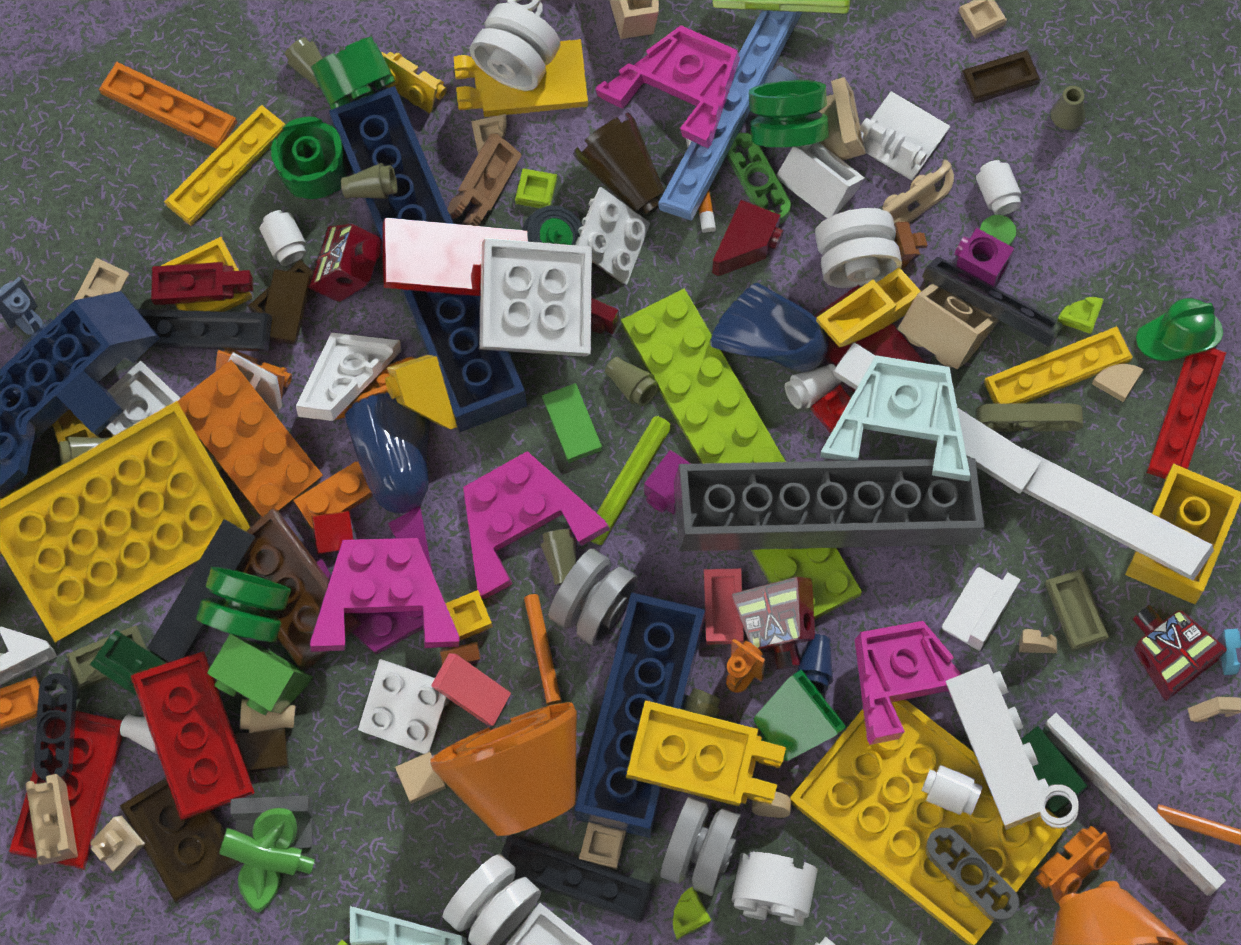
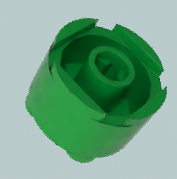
M372 36L347 45L344 50L336 54L332 53L311 66L313 75L331 110L351 103L349 100L351 98L356 101L375 94L372 89L374 86L377 90H380L395 82Z
M300 117L282 127L283 131L277 139L275 137L273 140L271 157L287 190L295 197L304 199H319L341 190V179L347 177L349 164L337 130L332 125L330 126L322 122V119L316 117Z

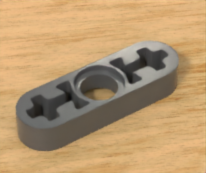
M950 828L934 830L930 834L925 847L929 860L989 920L997 923L1010 920L1019 907V898L1014 889L954 830ZM936 839L942 842L947 839L952 841L950 850L957 858L961 852L967 855V857L958 862L955 870L949 867L954 859L948 853L943 852L939 855L935 852L938 845L935 841ZM966 865L979 867L983 873L982 882L975 886L966 884L961 878V869ZM989 880L996 884L991 887L990 891L997 898H1001L1003 895L1008 897L1009 901L1006 904L1009 909L1008 912L1003 909L995 912L991 908L994 900L987 892L982 899L977 895V893L985 889Z

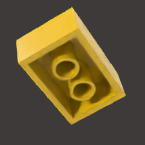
M1173 464L1151 514L1212 544L1214 551L1193 581L1137 551L1134 552L1125 575L1192 604H1196L1206 587L1240 505L1241 492Z

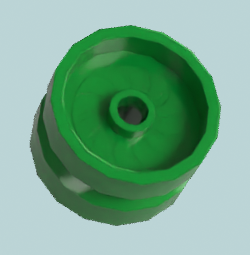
M789 80L765 83L749 89V109L751 112L759 115L751 121L752 143L765 147H798L818 143L829 137L828 116L819 112L827 106L825 84L810 80Z
M211 567L206 588L211 593L225 599H202L196 620L239 637L275 642L278 637L281 621L277 616L261 609L272 611L286 609L291 592L290 588L247 573Z

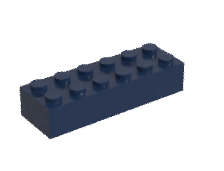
M631 592L574 809L576 820L586 823L591 822L651 838L663 787L626 778L645 700L683 710L685 696L688 692L705 624L704 609Z

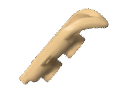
M943 160L942 166L936 172H930L926 176H917L912 181L908 192L889 196L883 203L882 210L888 211L892 215L894 223L907 221L910 223L949 193L954 182L951 163ZM945 176L944 185L937 192L934 184ZM917 200L920 205L909 212L907 207Z

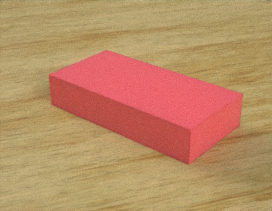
M741 568L704 569L706 645L731 644L733 639L742 644L744 642L743 624L732 596L733 593L742 591Z
M451 653L448 654L431 684V687L483 723L494 726L511 695L508 690L460 656Z

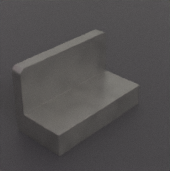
M308 796L231 799V815L236 820V831L254 838L252 834L254 823L261 813L273 808H284L292 811L297 822L296 838L290 847L309 849L313 846V803Z

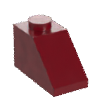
M740 200L713 258L712 274L717 276L724 275L766 259L771 248L777 250L784 230L780 229L781 215Z

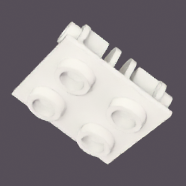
M891 91L871 119L866 118L863 121L859 130L862 131L866 154L913 181L948 132L950 126Z
M599 187L595 198L589 201L590 208L586 217L582 219L581 223L583 226L578 230L580 237H578L575 245L592 247V262L622 284L627 285L650 222L608 191Z
M380 659L358 730L426 754L430 752L444 705L447 706L450 699L431 687L435 678Z

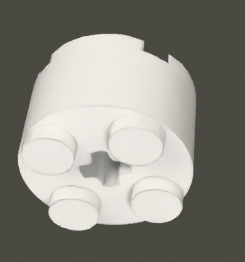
M750 852V857H748L745 853H741L732 895L734 907L744 910L743 915L750 918L766 920L768 913L781 916L780 921L783 923L803 926L804 919L809 917L818 870L813 865L805 862L803 870L796 868L792 864L793 858L781 855Z

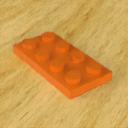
M232 360L228 361L177 401L201 443L261 518L272 508L280 510L323 476Z

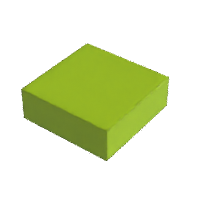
M523 168L515 197V204L535 208L551 205L558 179L557 174Z

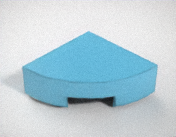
M1238 628L1226 629L1218 638V641L1227 649L1221 658L1224 675H1234L1239 672L1241 665L1238 662L1236 648L1241 647L1240 631H1238Z

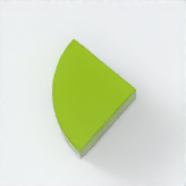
M1087 297L1084 300L1074 302L1062 310L1057 321L1063 325L1091 334L1104 299Z
M693 886L681 895L673 912V931L677 940L711 922L699 896L693 889Z

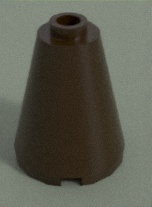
M625 113V121L621 122L616 117L590 134L585 139L588 146L582 152L578 146L574 150L573 155L577 161L636 213L644 211L648 215L659 208L658 203L665 191L636 120L631 113Z

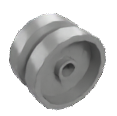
M589 549L581 556L565 577L553 599L548 616L550 620L564 629L570 628L577 623V637L594 647L604 640L629 603L631 592L634 593L638 576L622 566L609 572V558L595 549Z
M689 796L673 831L660 877L680 884L686 879L694 863L696 867L692 877L693 889L712 896L722 873H725L731 859L741 814L722 808L715 814L709 829L705 827L710 813L708 802Z

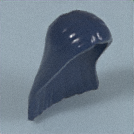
M754 283L722 315L712 332L710 346L738 355L767 359L796 372H808L817 368L827 355L829 335L817 323V318L807 310L767 287Z
M388 392L377 394V396L371 395L368 399H361L359 403H354L352 408L345 413V418L364 478L372 495L381 507L397 514L409 512L422 503L428 491L427 455L430 420L397 403L396 398L392 399Z

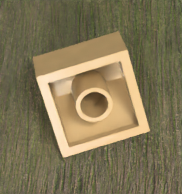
M931 284L917 294L897 330L905 334L906 339L913 345L924 347L935 354L936 359L941 364L959 369L971 358L999 319L939 286Z

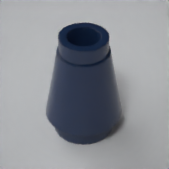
M815 634L814 640L808 641L797 672L802 670L819 693H824L833 682L831 640L825 635Z

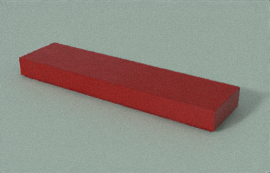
M1212 348L1185 357L1146 473L1166 479L1173 464L1188 469L1226 352Z

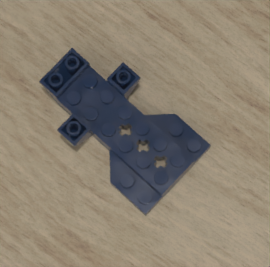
M121 291L74 300L54 320L50 318L23 343L21 350L0 369V499L27 475L33 442L69 409L96 436L123 412L120 405L99 381L125 357L134 363L160 338Z

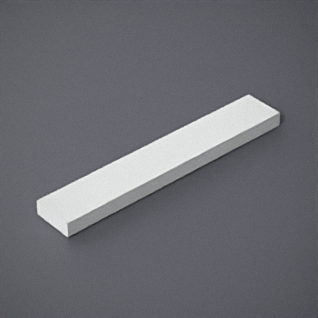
M853 343L835 368L833 375L852 388L857 389L875 355L858 344ZM957 408L967 458H975L976 467L1021 494L1039 467L1041 460Z
M1023 448V450L1041 460L1039 467L1023 489V492L1192 581L1214 551L1212 544Z
M1057 713L1046 721L1042 730L1049 740L1206 896H1211L1226 881Z

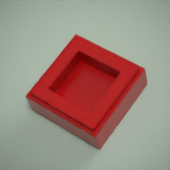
M350 511L312 516L316 551L318 554L340 550L342 540H354Z

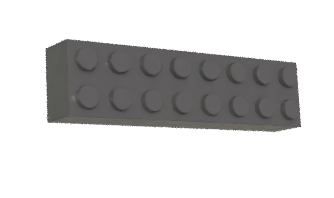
M967 458L970 472L969 481L933 476L934 459L679 464L673 482L679 551L971 545L976 542L984 529L975 458Z

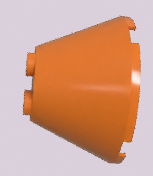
M1116 881L1103 882L1097 888L1080 894H1067L1059 901L1060 910L1056 917L1052 945H1188L1129 892L1121 889Z

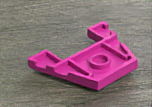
M679 26L646 50L647 55L634 65L628 63L619 70L620 75L608 84L606 81H603L596 87L597 96L624 109L643 83H647L697 106L680 127L682 137L709 148L712 144L740 57L738 50L684 26Z
M528 451L463 487L477 589L482 599H486L513 584L497 551L564 514L581 546L610 530L603 518Z
M418 538L342 540L311 638L310 652L345 651V613L422 611L424 648L459 647L458 632Z
M924 621L860 632L855 638L866 734L869 745L897 740L905 732L891 702L949 692L946 680L961 675L960 671L951 662L954 658L953 655Z

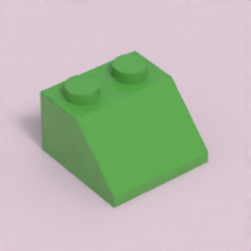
M231 633L207 674L217 679L214 686L231 696H235L239 692L249 698L246 703L247 706L265 716L268 711L281 714L313 678L310 674L300 670L295 665L253 640Z

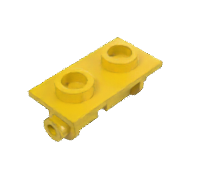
M381 52L395 79V82L386 87L391 88L395 86L398 94L430 114L433 110L435 97L441 100L447 92V88L443 86L444 82L425 71L417 75L418 66L402 57L398 52L395 54L389 52L387 55Z

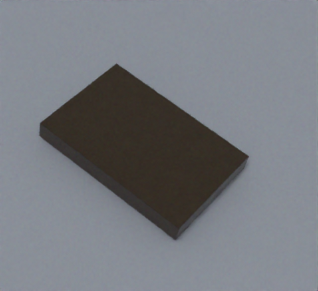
M166 778L119 805L133 830L145 843L143 848L176 904L243 864L219 854L225 830L213 810L182 821L180 820Z

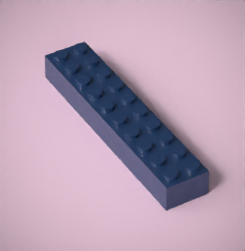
M395 86L329 110L332 125L339 133L352 175L380 163L383 166L391 165L395 172L397 181L396 194L389 195L388 199L362 198L376 233L381 238L382 247L383 222L385 218L453 224ZM400 289L427 355L437 356L459 433L527 407L525 390L508 351L480 349L481 296Z

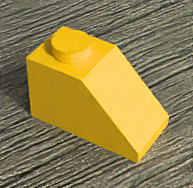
M425 355L387 367L390 377L385 378V383L392 399L396 398L397 403L441 427L448 429L457 427L437 356Z

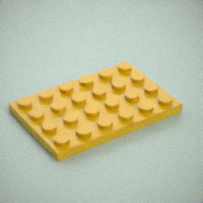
M177 401L0 500V551L54 642L59 641L200 560L224 519L244 531H247L250 526Z
M906 699L891 702L905 731L903 735L897 740L869 745L864 710L862 709L790 797L791 804L965 943L976 945L993 921L989 920L929 860L925 847L930 834L939 828L954 830L1017 893L1067 827L1059 829L1050 827L1040 816L1006 830L978 760L972 750ZM942 765L974 778V783L982 786L972 815L964 812L959 815L926 801L928 793L921 790L930 769L937 772L939 766ZM1046 809V811H1047V813H1048L1049 815H1051L1052 817L1058 818V817L1055 816L1052 812H1050L1048 809ZM939 839L935 840L938 844L935 852L939 855L946 852L954 859L953 863L949 865L952 870H955L961 859L967 857L964 852H961L957 858L950 850L952 841L949 839L944 842ZM966 865L961 869V878L966 884L975 886L982 882L983 873L975 865ZM989 880L985 889L977 893V895L982 899L987 892L994 900L991 908L997 912L999 909L1006 907L1009 899L1005 895L997 898L990 891L991 887L996 884Z

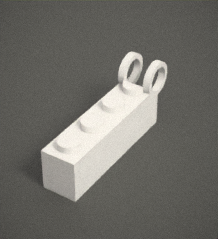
M987 664L946 680L947 688L1006 830L1040 816L1050 827L1059 829L1070 826L1078 815L1077 796L1067 786L1052 785L1049 787L1045 778L1037 780L1032 766L1037 765L1038 761L1030 742L1024 745L1021 742L1017 730L1023 729V725L1015 706L1008 709L1002 695L1009 692L1001 672L993 673L990 665ZM1058 795L1066 797L1072 804L1071 812L1063 818H1055L1049 815L1045 805L1051 797Z

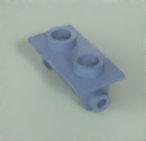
M18 277L13 282L7 283L0 288V315L10 329L17 325L27 335L35 333L43 325V321L33 311L38 305L23 280Z

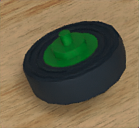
M549 205L534 211L525 220L522 230L527 231L528 242L575 245L578 237H580L578 230L582 227V224L571 211L561 206Z

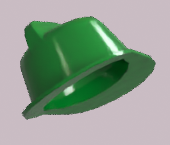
M1183 298L1174 302L1165 314L1140 327L1136 335V341L1141 352L1153 360H1177L1215 348L1221 342L1223 336L1222 324L1214 315L1215 308L1212 303H1204L1194 298Z

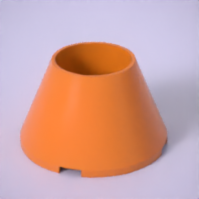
M572 702L542 707L510 718V723L490 730L488 727L435 754L430 759L432 770L497 836L515 834L554 819L571 809L576 801L577 711Z

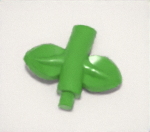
M273 808L261 813L254 823L252 831L254 838L227 828L221 844L220 855L244 863L238 875V887L248 906L257 913L264 910L276 896L281 885L280 873L294 876L297 870L311 874L315 859L302 856V849L290 847L296 838L297 822L292 811L288 809Z

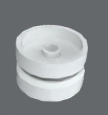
M497 4L484 22L485 29H482L477 34L469 47L470 55L476 65L496 81L522 91L533 90L538 86L546 72L545 65H548L560 48V38L555 30L535 13L514 4Z
M878 208L848 210L827 218L816 227L815 238L817 248L823 255L821 258L823 279L828 285L837 288H851L858 284L864 286L873 279L875 282H878L898 267L901 269L902 260L899 246L894 242L896 236L894 221L888 211Z
M499 853L482 864L466 880L448 903L442 917L459 932L471 927L468 941L472 945H500L530 913L540 898L541 891L526 877L513 881L516 868Z

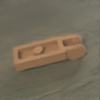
M492 133L488 136L460 185L459 193L452 198L450 205L447 207L451 219H457L465 207H467L469 201L475 205L468 211L462 225L478 226L487 211L492 209L521 157V153L498 133Z

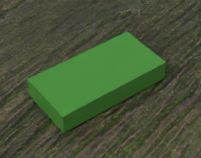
M576 383L542 395V400L568 463L602 451V445Z

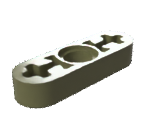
M985 404L977 407L975 410L976 420L995 432L1023 431V428H1033V431H1077L1083 428V408L1077 404Z

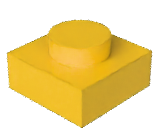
M478 590L445 603L458 632L459 641L493 627Z

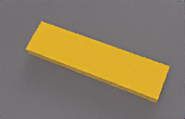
M261 105L164 201L166 206L192 226L272 146L274 138L276 137L277 139L283 131L282 127L286 124Z
M1116 326L984 379V384L994 404H1024L1095 376L1110 366L1128 363L1133 357Z

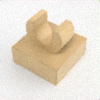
M123 816L113 817L90 842L93 846L91 850L100 861H105L113 872L122 869L145 845Z

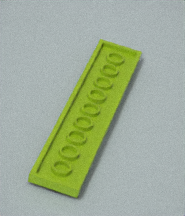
M685 288L621 319L622 327L648 372L655 376L654 379L659 384L658 390L701 464L786 462L720 349L710 346L712 334ZM837 548L751 550L770 584L794 577L812 579L814 620L862 594L861 589Z

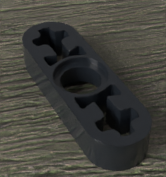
M60 673L48 675L39 686L34 769L36 774L45 783L46 776L51 775L45 769V765L51 764L53 752L49 748L45 749L46 745L56 748V759L63 764L62 768L55 769V774L65 782L73 770L77 690L72 681L66 675ZM57 684H61L67 690L66 693H62L59 696V707L62 710L67 709L66 712L55 710L56 701L49 694L50 691L56 690ZM56 719L63 720L66 724L64 734L56 739L48 738L46 735L47 725Z

